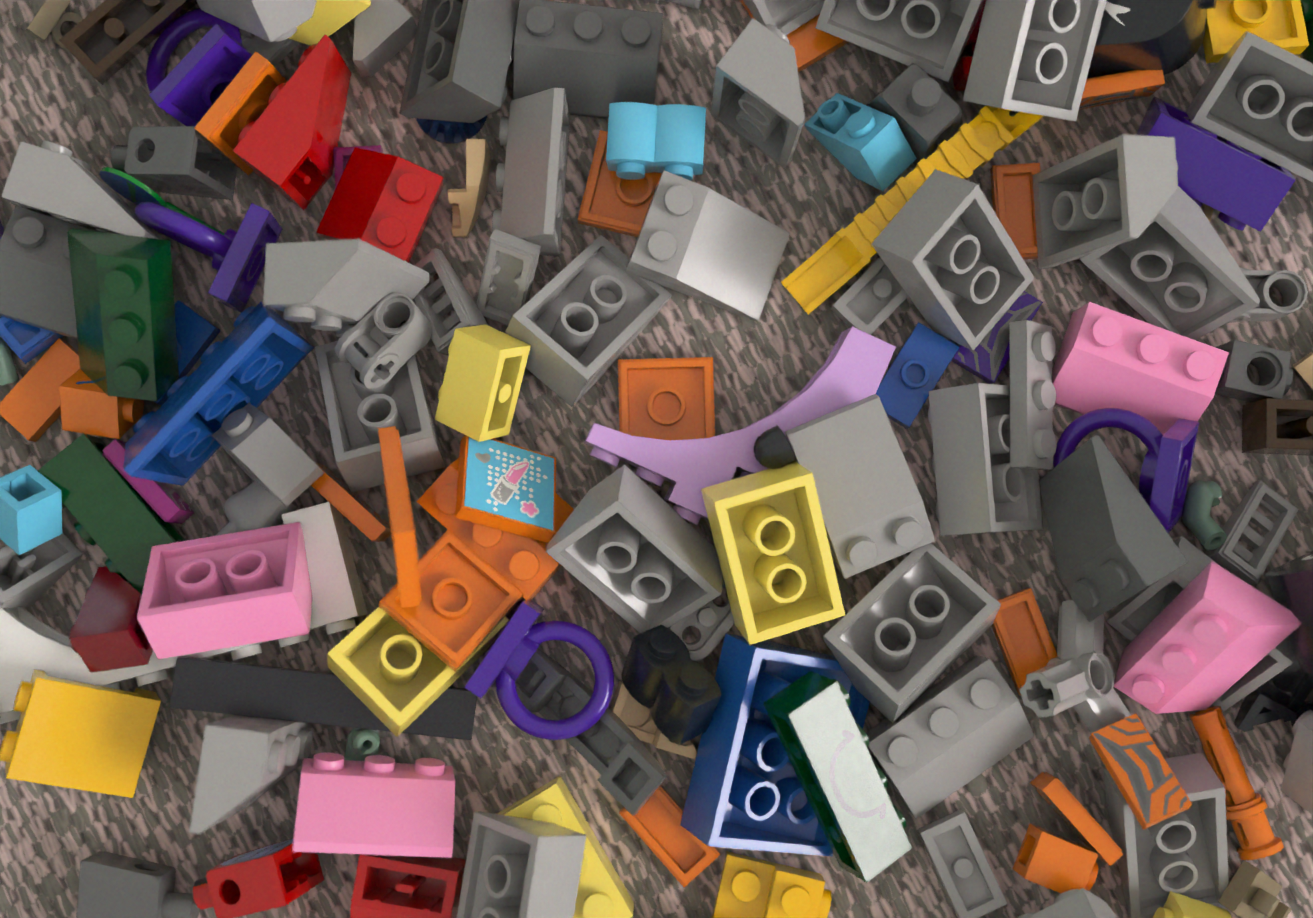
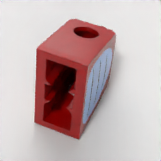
M294 838L235 855L207 870L206 878L195 881L193 885L195 904L201 910L214 907L217 918H236L286 906L324 881L317 852L293 851Z

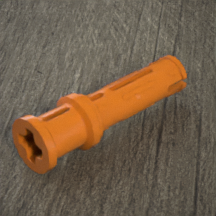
M1212 706L1206 710L1190 714V720L1200 738L1207 760L1225 787L1226 820H1230L1240 847L1237 849L1239 858L1241 860H1256L1278 853L1284 848V844L1280 837L1274 836L1264 811L1268 807L1265 798L1261 797L1259 793H1255L1252 784H1250L1239 752L1226 725L1221 707Z

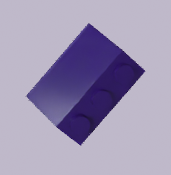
M1155 96L1136 135L1174 137L1178 164V186L1200 208L1204 203L1220 211L1217 217L1221 221L1241 231L1248 225L1261 232L1295 182V178L1289 170L1192 123L1185 111Z

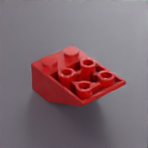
M326 35L321 38L317 45L313 44L303 52L298 62V69L287 83L283 82L273 90L268 99V107L257 121L249 122L242 129L238 136V144L233 150L262 180L302 210L306 209L333 174L334 148L338 147L351 78L350 69L332 40Z
M359 854L350 907V918H457L466 859L456 857Z

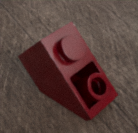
M107 566L98 567L91 586L85 594L84 603L75 624L70 630L69 636L72 649L80 655L90 673L148 665L153 651L137 619L141 593L117 573L110 572Z

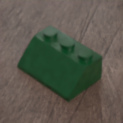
M70 229L67 232L80 369L108 396L158 401L179 378L171 240Z

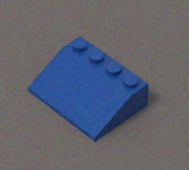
M260 302L256 307H248L236 318L233 324L235 329L223 341L213 343L204 351L200 358L202 364L189 377L184 376L170 387L167 392L168 399L156 412L151 411L144 415L133 428L135 434L125 443L123 470L131 477L184 486L221 447L212 435L222 427L226 417L236 410L243 409L248 403L258 408L314 347L270 307L264 306L263 302Z
M725 633L715 680L721 690V697L707 731L701 734L680 823L682 827L710 847L833 856L829 842L763 703L809 671H812L827 678L836 679L844 686L851 700L850 705H848L855 722L863 729L869 701L854 687L835 656L768 640L749 645L743 636Z

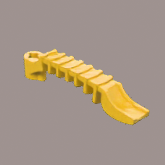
M984 106L968 124L965 122L948 141L944 140L939 144L933 154L927 159L923 158L920 160L913 171L905 177H900L895 182L893 188L884 195L880 194L874 200L872 206L862 214L859 212L854 217V221L845 229L842 227L820 249L781 281L782 285L809 315L871 262L870 258L877 253L871 245L872 242L935 169L968 180L973 175L975 169L979 166H985L994 157L995 152L999 149L1003 151L1008 145L1040 121L1043 116L1025 112H1018L1015 116H1010L1014 110Z

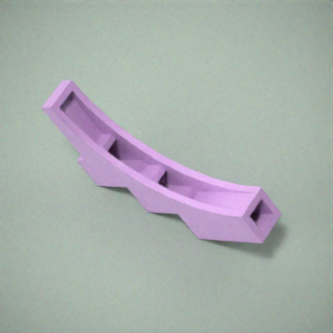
M853 326L841 332L824 364L799 393L772 414L740 430L710 438L669 441L631 436L594 423L589 430L584 444L593 447L590 456L606 464L617 467L619 461L622 460L637 467L635 474L648 483L661 487L664 480L670 482L671 484L664 501L674 505L673 509L683 519L698 525L700 518L708 520L701 492L702 488L732 480L735 471L740 472V477L770 469L757 461L753 450L756 439L763 432L778 425L785 435L787 430L876 394L896 346Z

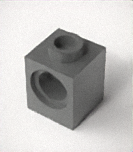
M1232 340L1216 347L1229 352L1215 395L1253 403L1267 398L1283 399V396L1289 391L1293 380V370L1289 367L1292 352L1239 340ZM1249 363L1255 366L1259 372V382L1257 385L1252 383L1247 376V366Z

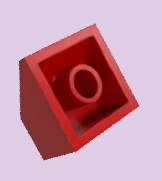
M354 147L316 234L328 240L360 239L410 263L443 189L444 177L399 156Z

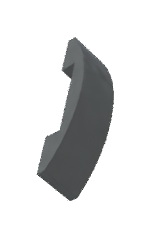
M539 648L515 681L517 694L523 705L531 713L539 712L548 720L566 719L577 714L585 707L593 693L581 681ZM609 707L600 720L590 729L580 735L566 739L601 774L597 781L632 816L640 811L667 777L649 750Z

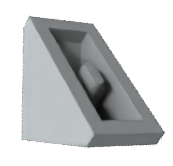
M370 0L371 6L355 17L353 62L362 76L372 77L415 38L418 27L412 15L398 0Z
M64 534L21 555H18L8 545L1 548L0 608L31 607L82 557L83 553Z

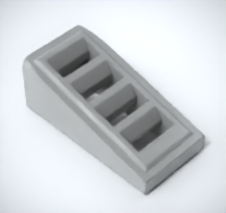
M435 248L418 261L415 266L429 272V279L436 273L439 278L426 289L423 288L413 301L432 325L431 339L437 352L449 355V344L453 339L456 328L488 324L443 252ZM446 290L447 294L434 303L433 300ZM452 309H455L456 312L445 320L443 316Z
M1260 480L1254 483L1222 527V530L1227 535L1225 542L1217 549L1206 550L1204 554L1247 584H1257L1299 509ZM1259 504L1278 517L1274 523L1256 510ZM1249 521L1266 532L1264 537L1247 525ZM1239 538L1254 548L1252 553L1238 543Z

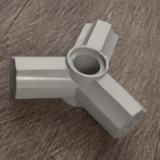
M1073 600L1062 602V606L1059 607L1057 657L1052 658L1046 667L1027 674L1026 682L1020 688L1024 706L1035 711L1038 717L1054 716L1073 706L1089 731L1093 733L1131 715L1113 688V669L1110 661L1103 654L1104 614L1089 622L1080 607Z

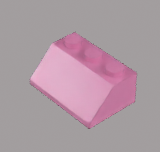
M1088 302L1073 312L1052 370V383L1056 390L1055 405L1082 415L1104 408L1128 410L1149 420L1164 435L1179 418L1198 422L1215 395L1229 352Z
M300 522L152 546L137 619L157 658L163 659L309 634L312 591L303 530Z
M1211 561L1124 649L1113 687L1155 714L1206 710L1298 628L1301 622L1290 610Z
M328 752L317 753L313 758H303L293 851L452 858L455 807V776L453 766H445L444 761L434 758H420L415 760V764L395 763V759L382 755L367 756L365 761L344 760L343 755Z

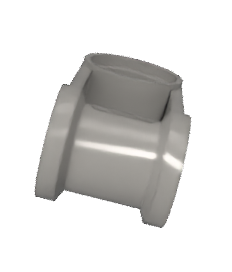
M1240 268L1260 298V302L1257 307L1227 323L1274 321L1295 312L1306 301L1308 293L1306 283L1301 276L1292 271ZM1270 287H1275L1282 294V307L1277 306L1270 299Z
M401 293L390 294L381 299L376 307L360 322L347 330L339 338L335 346V354L342 362L350 363L360 373V380L365 387L376 389L389 382L413 355L426 346L432 335V325L410 297ZM409 319L405 325L398 328L402 321ZM354 343H358L360 346L356 349ZM378 365H380V367H381L380 370H377V369H376V367H377Z

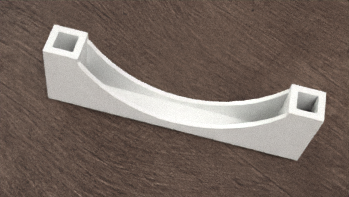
M330 502L281 514L284 524L300 522L303 530L312 591L310 630L325 626L327 635L356 628L354 618L368 614L342 514ZM23 607L0 608V725L19 720L21 712L13 711L17 690L21 681H31L34 669L45 671L46 675L50 677L121 690L119 682L136 678L138 687L168 679L166 670L176 667L177 657L179 656L158 659L155 652L152 651L148 665L90 673L80 655L72 649L68 636L41 622ZM307 634L278 639L280 648L308 641L309 636ZM265 642L181 656L214 660V656L231 652L234 661L261 654L260 644Z

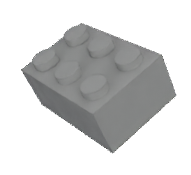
M937 169L933 171L871 244L931 329L937 334L971 350H974L1034 280L1033 274L978 184Z

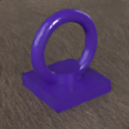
M200 8L186 12L170 23L154 43L146 66L149 96L156 105L185 126H196L253 55L242 45L239 27L202 11ZM204 27H212L166 76L168 61L177 45L190 33Z
M146 201L139 203L135 207L136 217L145 225L197 252L213 258L212 268L218 270V273L208 293L225 306L240 313L244 311L265 267L266 244L276 243L283 230L270 211L251 203L238 231L230 228L222 235L189 217L155 203Z
M1117 408L1090 411L1071 422L1057 441L1056 452L1053 456V468L1071 455L1080 441L1095 430L1113 427L1134 434L1148 449L1141 469L1139 493L1169 534L1183 515L1199 422L1179 418L1162 435L1158 428L1146 418L1137 413Z
M525 600L464 688L481 699L495 682L498 700L503 711L519 729L534 737L547 740H562L575 737L594 726L609 706L614 690L612 661L601 641L590 631L577 624L557 620L535 624L544 608L533 600ZM551 640L565 641L582 650L591 662L595 677L593 693L585 707L577 714L561 720H548L531 713L521 702L515 684L516 679L540 644Z

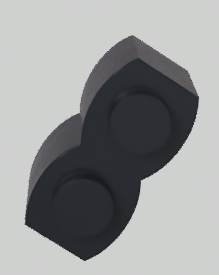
M659 625L633 637L621 673L623 684L629 694L637 702L650 709L655 725L672 742L681 745L705 733L721 697V690L715 678L706 668L690 658L689 651L684 642L669 628Z

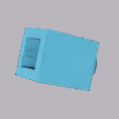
M839 93L825 101L818 108V111L804 124L805 128L857 179L881 191H884L917 159L895 117Z
M31 465L0 476V539L18 555H21L63 534L61 490Z

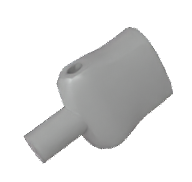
M253 481L246 488L233 494L226 500L224 512L229 523L215 536L278 526L283 522L281 514L295 511L298 505L293 501L286 507L257 482Z

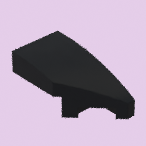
M1295 656L1293 664L1245 697L1236 716L1235 726L1246 732L1254 730L1253 726L1280 719L1283 722L1296 720L1295 712L1300 709L1313 689V674L1302 673Z

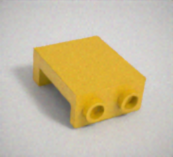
M34 669L31 681H21L17 690L13 711L21 712L16 731L6 730L0 747V761L6 762V778L133 798L160 707V698L156 692L136 688L135 692L50 677L46 675L45 671Z

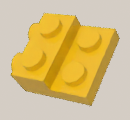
M1217 0L1216 8L1207 9L1206 32L1202 42L1206 64L1219 62L1246 31L1295 55L1301 54L1309 46L1300 0Z
M726 851L712 918H827L832 892L831 890L824 889L825 880L820 873Z

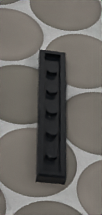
M186 656L177 657L169 708L391 732L334 673ZM448 687L402 733L471 740L477 696L465 688Z

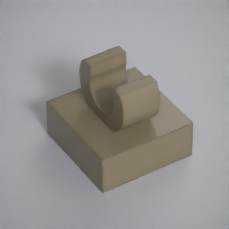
M46 0L25 32L42 43L51 32L53 41L59 47L67 49L59 41L63 37L60 32L61 25L65 22L77 25L83 18L73 12L64 13L71 0Z
M1245 860L1218 901V903L1240 918H1263L1264 916L1268 918H1287L1292 910L1276 898L1282 886Z

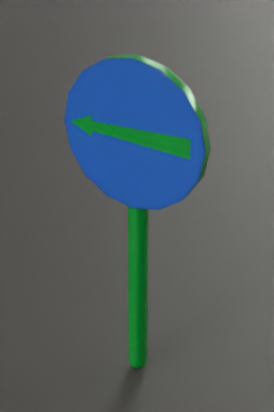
M103 167L99 173L102 180L109 187L137 205L146 201L155 203L189 217L222 235L225 234L170 202H165L147 185L122 171L111 167Z

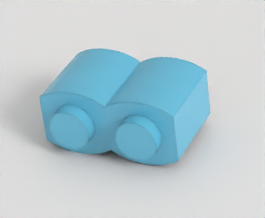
M637 102L609 103L606 152L608 170L616 171L617 177L629 180L643 179L645 173H663L664 170L690 181L693 179V175L703 174L706 108L683 104L657 106Z

